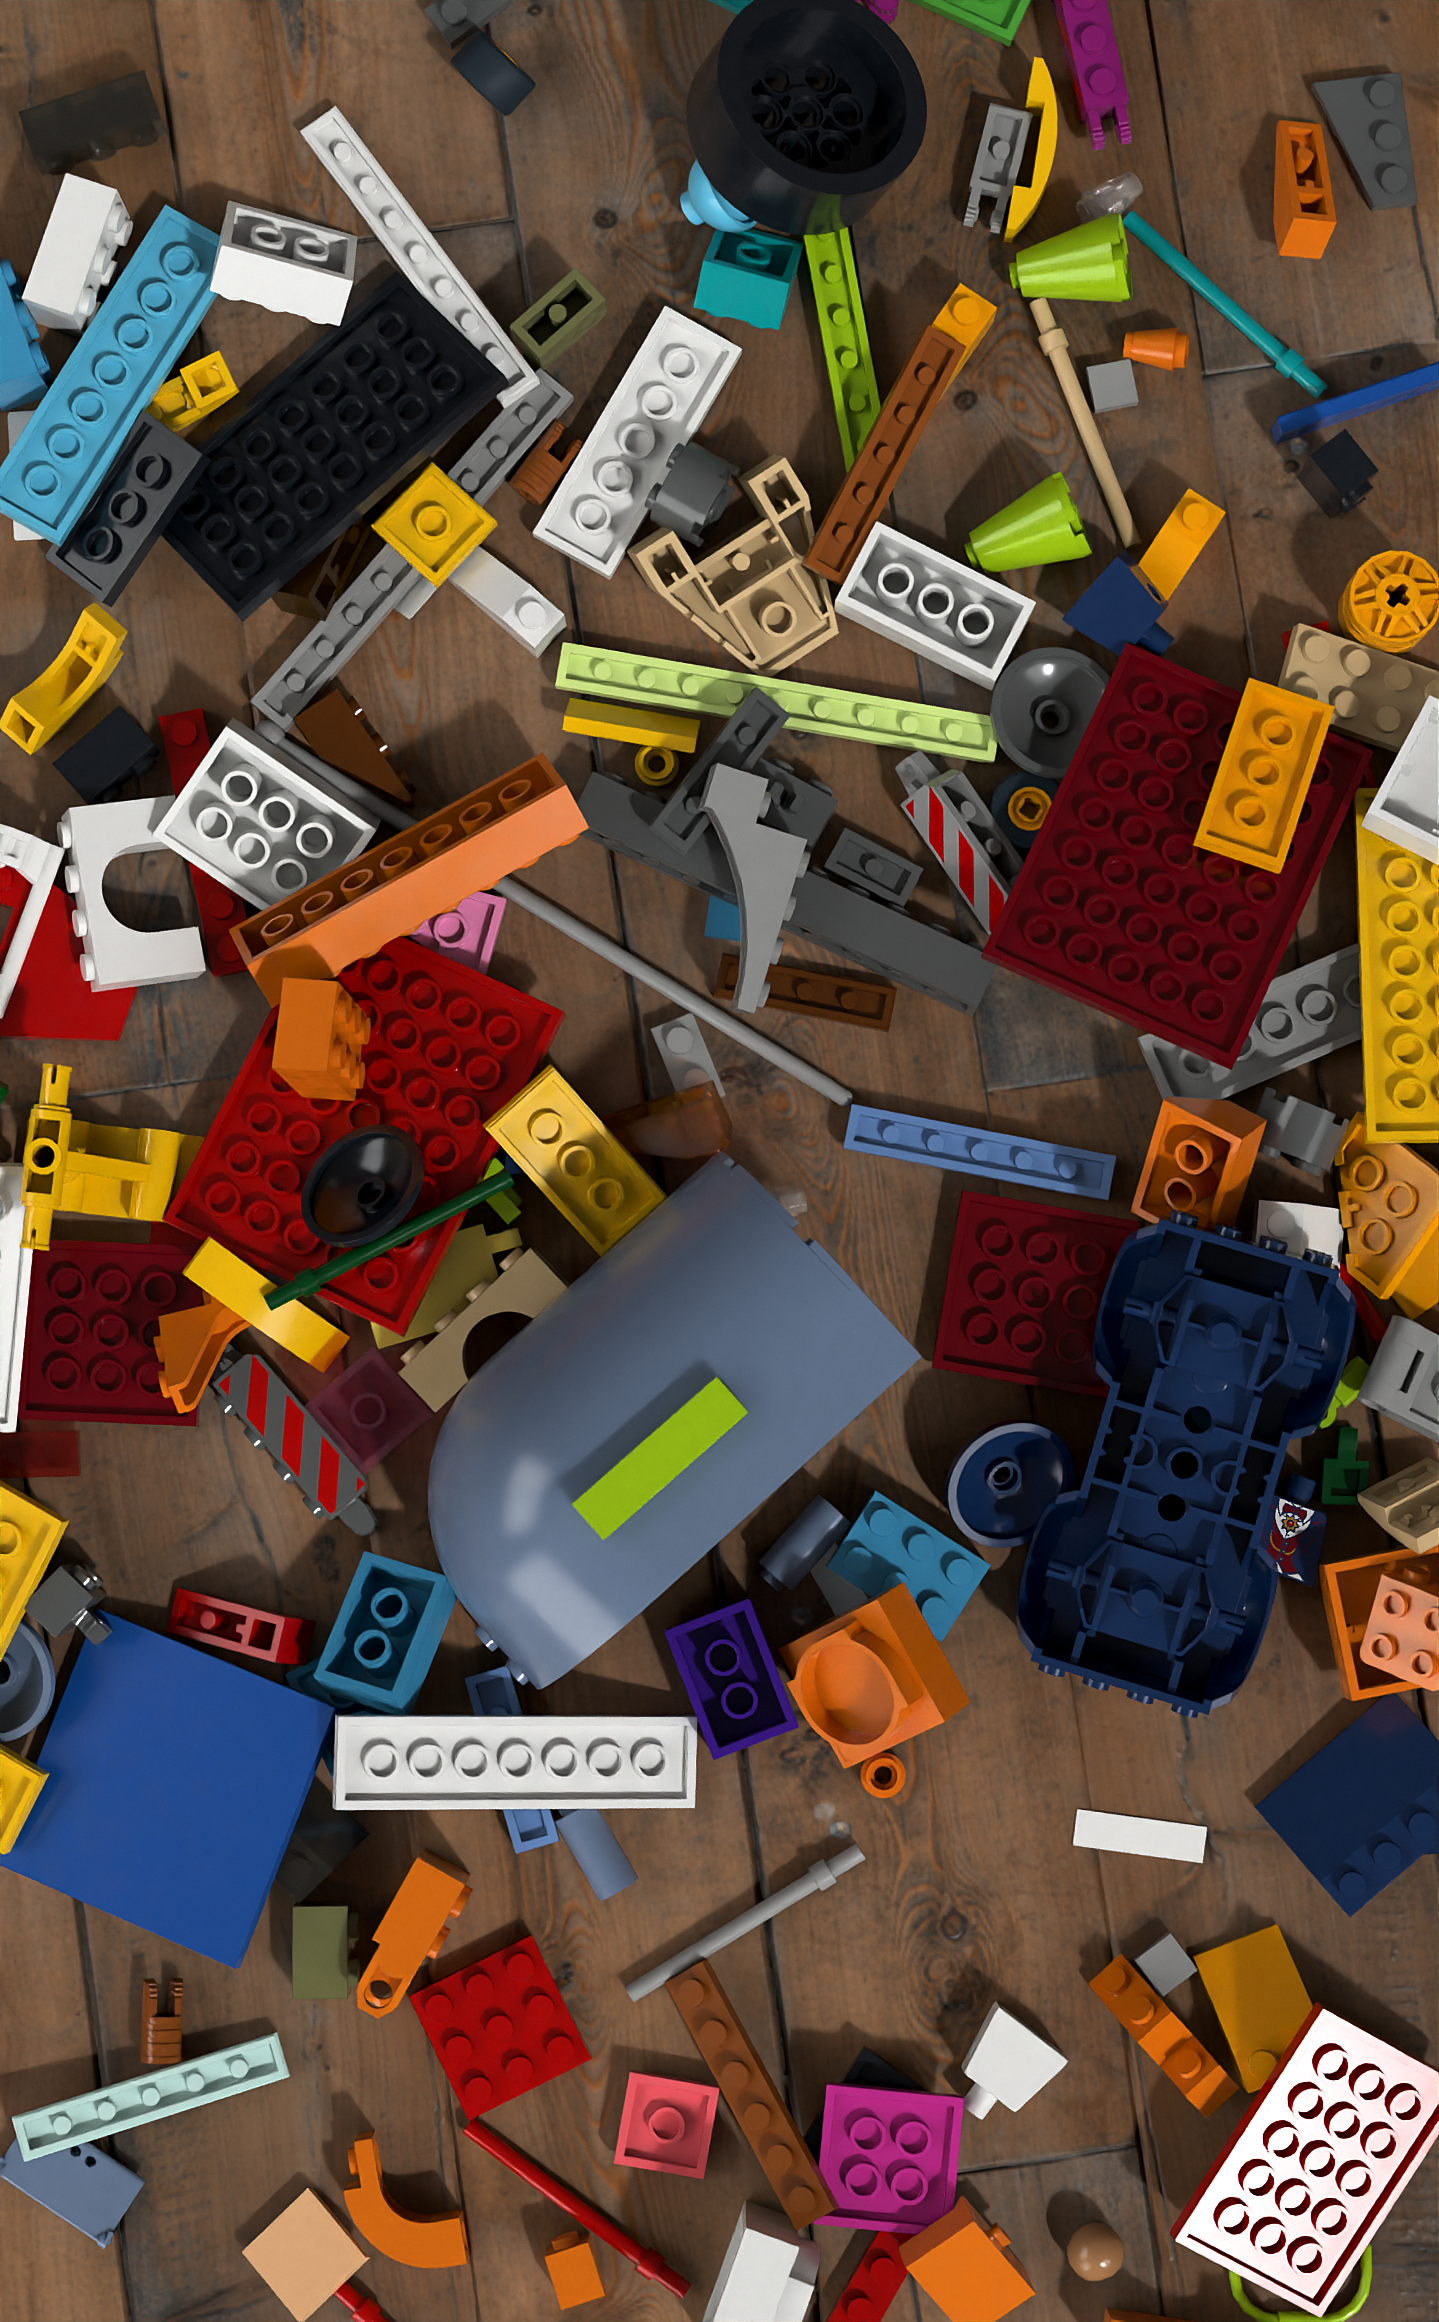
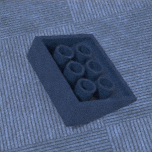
M1396 1693L1383 1695L1254 1806L1349 1918L1439 1841V1741Z

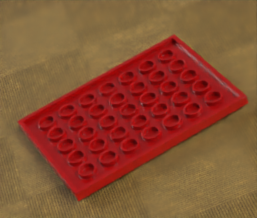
M396 937L382 945V948L375 955L368 958H359L343 967L336 977L327 980L338 981L366 1013L365 1017L370 1019L369 1042L367 1045L362 1044L360 1061L365 1064V1080L362 1089H356L355 1101L301 1097L272 1068L280 1004L271 1008L163 1221L204 1242L210 1236L242 1260L289 1282L295 1278L294 1273L308 1266L314 1269L354 1248L328 1245L319 1240L308 1229L301 1211L302 1191L312 1167L333 1143L356 1129L377 1124L392 1125L407 1132L417 1142L424 1157L425 1172L421 1190L411 1210L400 1223L483 1181L500 1147V1144L484 1128L483 1124L534 1079L566 1016L564 1011L404 937ZM468 1209L322 1284L323 1290L314 1295L404 1338Z

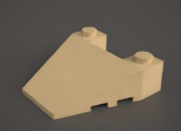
M776 454L737 478L760 516L692 561L674 531L669 528L661 527L626 550L652 591L757 676L771 678L839 633L827 579L801 564L815 537L808 494L786 457Z

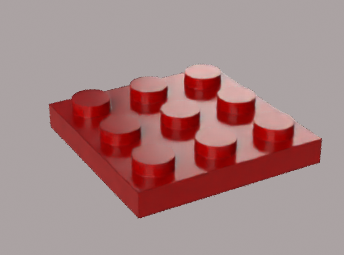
M533 1934L527 1935L409 1995L468 2120L592 2059V2055Z

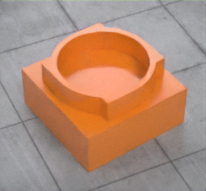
M1439 1544L1421 1554L1406 1546L1319 1563L1317 1571L1344 1698L1356 1701L1422 1688L1419 1685L1364 1663L1360 1658V1649L1381 1575L1401 1570L1406 1565H1411L1431 1572L1430 1579L1439 1582Z
M904 1581L804 1631L778 1649L794 1677L786 1683L811 1727L831 1744L844 1769L947 1721L971 1703Z

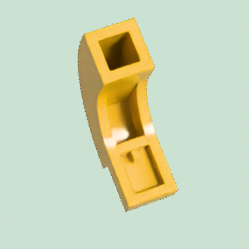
M95 602L85 608L68 642L54 662L33 683L10 699L0 719V729L29 755H32L47 744L79 714L109 678L124 654L120 646L128 631Z

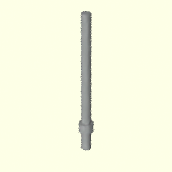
M856 1843L827 1862L823 1858L808 1867L809 1873L626 1985L625 1989L633 2002L639 2000L816 1889L820 1888L823 1891L837 1882V1876L866 1859L860 1847Z

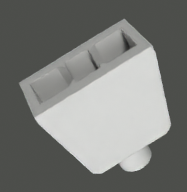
M995 2001L961 2066L963 2072L976 2082L964 2097L963 2106L981 2120H983L997 2100L1016 2112L1067 2064L1068 2059L1057 2047Z

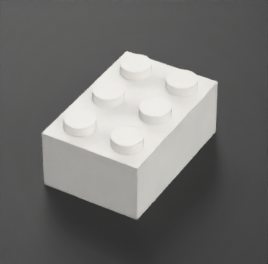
M68 173L65 174L22 296L24 303L37 324L82 338L103 304L101 299L105 287L111 288L117 276L118 262L115 259L120 245L125 247L128 244L133 228V222L129 220L130 216L117 189Z

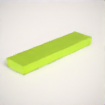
M716 1376L572 1503L573 1507L604 1541L749 1412Z

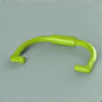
M1369 2243L1360 2256V2283L1351 2303L1338 2312L1324 2313L1321 2318L1309 2311H1278L1277 2314L1262 2311L1253 2305L1244 2293L1240 2275L1229 2270L1232 2294L1242 2310L1258 2322H1344L1360 2310L1369 2296L1372 2279V2247Z

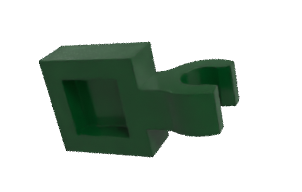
M1335 1426V1458L1321 1457L1320 1503L1361 1506L1358 1502L1357 1494L1368 1488L1369 1461L1356 1459L1357 1428Z

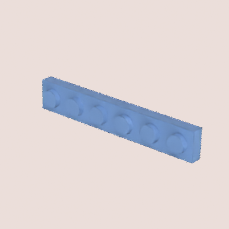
M855 1104L851 1105L843 1146L845 1150L1107 1201L1109 1198L1116 1156Z

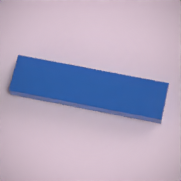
M1439 361L1278 416L1271 429L1276 444L1439 389Z

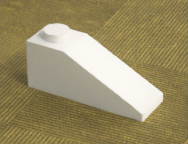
M479 545L447 578L536 658L543 653L567 626L565 615L534 587Z

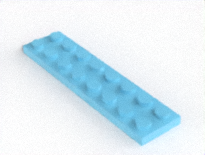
M167 205L163 207L0 467V513L57 546H62L100 485L130 428L142 410L146 411L219 294L210 291L212 271L220 239L219 235Z

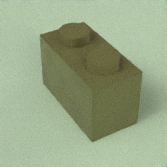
M575 267L510 325L512 341L538 369L541 368L544 371L607 315L606 299Z
M297 1901L294 1904L292 1999H348L351 1994V1987H358L360 1963L359 1959H352V1941L359 1940L360 1915L359 1913H352V1901Z

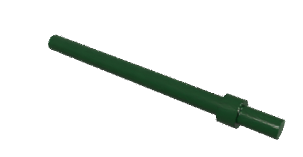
M506 1168L398 1224L387 1234L376 1240L356 1246L314 1269L308 1266L294 1273L295 1278L264 1294V1299L270 1310L273 1311L301 1295L307 1298L323 1290L322 1284L513 1186L515 1183Z

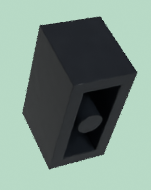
M1344 429L1310 455L1297 479L1330 519L1340 510L1346 516L1367 499L1365 496L1374 489L1371 481L1379 470L1348 431Z
M119 705L52 764L88 805L114 803L124 792L121 787L133 776L139 779L150 772L157 764L155 757L161 752Z

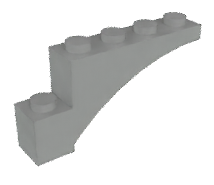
M716 763L710 768L698 810L706 812L714 825L726 852L737 893L740 912L741 951L738 979L731 1009L745 1014H754L756 1007L763 1008L767 1000L771 983L765 981L769 964L776 965L780 957L784 939L779 938L778 934L782 921L789 922L797 901V896L791 894L796 877L802 878L804 876L810 852L804 851L807 839L756 823L757 817L765 818L771 802L772 793L766 791L769 779Z

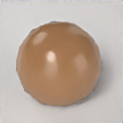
M1091 2222L1081 2225L1070 2237L1067 2246L1068 2262L1077 2275L1087 2281H1100L1111 2277L1122 2266L1125 2256L1123 2240L1112 2227L1105 2223Z

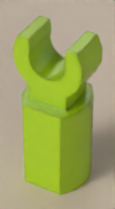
M1359 1356L1354 1357L1344 1367L1333 1400L1318 1427L1319 1429L1329 1427L1334 1422L1336 1409L1339 1406L1346 1408L1357 1398L1370 1368Z

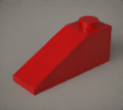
M177 1588L167 1632L275 1663L306 1666L316 1621L273 1609Z

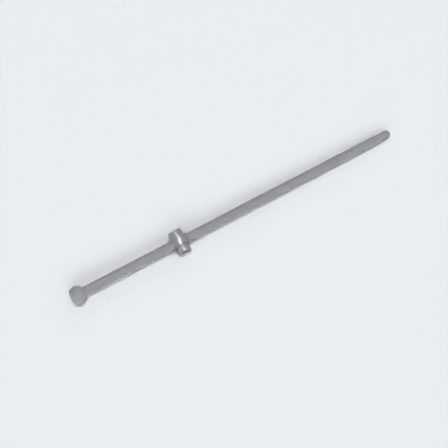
M262 720L254 729L255 733L401 832L419 822L286 739L283 729L274 721ZM502 877L499 883L493 887L497 892L689 1012H692L697 1017L841 1106H848L852 1103V1093L834 1080L509 877Z

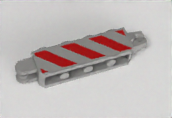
M919 750L905 758L895 768L909 795V798L900 805L990 936L1024 861L1002 832L963 772L951 769L941 775L922 751Z

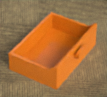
M964 2196L959 2198L952 2211L898 2247L905 2268L952 2322H995L1036 2294L1025 2267L1007 2247L1011 2243L1008 2234L998 2222L993 2224L991 2228Z

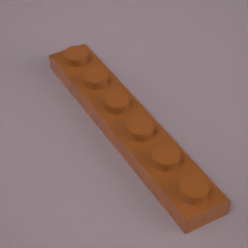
M929 324L923 326L801 563L803 566L839 586L844 584L965 351V345Z
M708 1959L699 1962L665 1983L795 2230L802 2229L840 2207Z

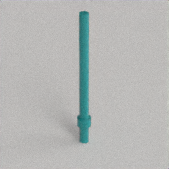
M1134 210L1123 219V226L1277 363L1274 368L1286 379L1292 377L1316 400L1325 392L1328 385L1304 364L1305 358L1293 347L1288 350Z

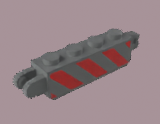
M228 1342L212 1374L216 1380L212 1385L219 1392L214 1396L216 1402L230 1417L237 1413L248 1425L243 1430L246 1437L259 1451H262L265 1447L268 1448L277 1459L272 1465L287 1484L291 1485L296 1481L307 1494L302 1498V1501L318 1519L325 1515L332 1521L339 1516L348 1528H352V1532H355L356 1535L360 1534L362 1537L368 1536L372 1532L374 1533V1530L378 1528V1517H376V1513H372L373 1509L362 1498V1495L369 1489L368 1475L265 1356L244 1355Z

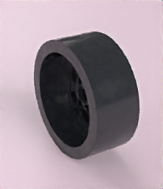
M754 0L733 19L697 70L687 99V128L692 149L704 174L713 187L734 208L752 220L778 231L797 235H821L849 227L863 218L911 164L924 138L927 122V101L921 75L909 50L891 27L865 6L854 0Z

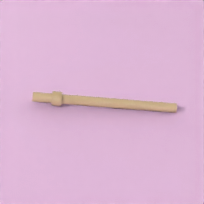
M1046 298L1034 300L1029 305L1041 333L1038 340L1045 356H1050L1126 550L1136 547L1142 541L1066 351L1069 344L1063 328H1057Z

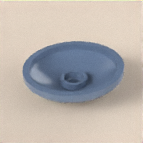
M21 1619L0 1662V1742L17 1739L33 1730L46 1716L55 1692V1670L50 1652L38 1632L24 1619ZM3 1660L8 1664L10 1673L4 1669Z

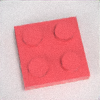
M630 2069L614 2164L704 2179L720 2089L719 2085Z

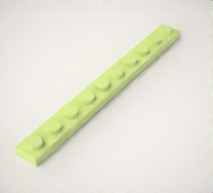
M566 642L562 644L555 683L556 689L730 719L750 691L757 687L791 715L782 728L913 751L921 750L925 753L993 764L995 760L998 741L992 729L990 716L584 645Z

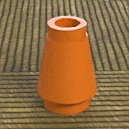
M1179 327L1135 332L1127 331L1124 340L1123 358L1132 359L1133 361L1174 372L1175 368L1185 369L1189 349V333L1179 332Z

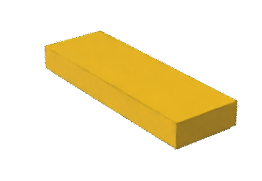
M570 698L565 711L562 730L692 753L695 752L701 720Z

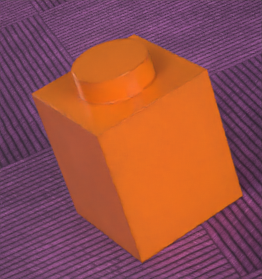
M571 2231L551 2240L552 2246L546 2247L544 2258L561 2310L605 2296L606 2283L590 2233L579 2236L577 2231Z

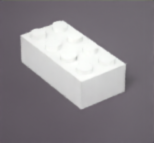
M876 521L835 600L834 611L992 691L1033 612L1036 602Z

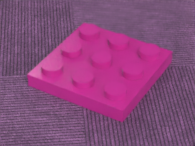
M826 2082L818 2167L840 2207L817 2219L813 2224L918 2234L954 2209L964 2105L963 2095Z

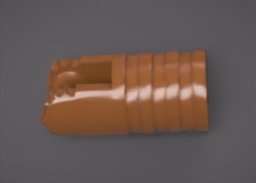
M557 419L553 421L509 481V485L525 500L539 507L585 444L581 438L577 437L567 445L558 460L548 453V450L559 439L564 429V425Z
M154 1978L143 1979L140 2062L173 2064L181 2062L183 1978H172L169 1981L167 2013H157L158 1988Z

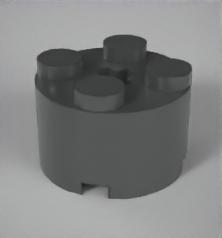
M691 442L687 446L678 443L666 463V467L671 469L663 485L657 482L653 486L645 501V507L651 511L650 520L663 528L673 530L679 537L699 547L703 544L704 540L698 535L703 529L711 533L717 525L735 490L734 487L728 485L731 474L739 478L741 467L695 442Z
M1266 1087L1255 1112L1256 1115L1267 1120L1257 1152L1275 1159L1279 1158L1281 1152L1293 1156L1290 1163L1291 1166L1319 1177L1323 1169L1330 1171L1350 1120L1338 1117L1336 1124H1334L1333 1120L1336 1114L1290 1095L1280 1094L1278 1100H1275L1274 1097L1277 1090Z

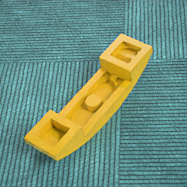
M1034 57L1025 104V112L1041 117L1030 188L1013 186L1004 242L1013 243L1022 233L1038 208L1049 178L1056 148L1058 117L1056 97L1048 68L1044 59Z
M218 350L180 369L182 375L162 384L146 411L174 432H177L231 399L239 392V389L222 353Z
M210 1236L182 1272L232 1311L322 1373L327 1370L350 1339V1336L297 1299L271 1311L263 1295L279 1286Z

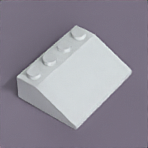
M233 717L152 836L263 911L357 858L376 832L381 819Z

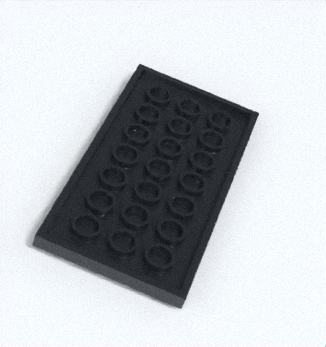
M396 270L342 318L340 326H333L197 447L211 461L160 536L234 614L244 622L509 385V382L505 375Z

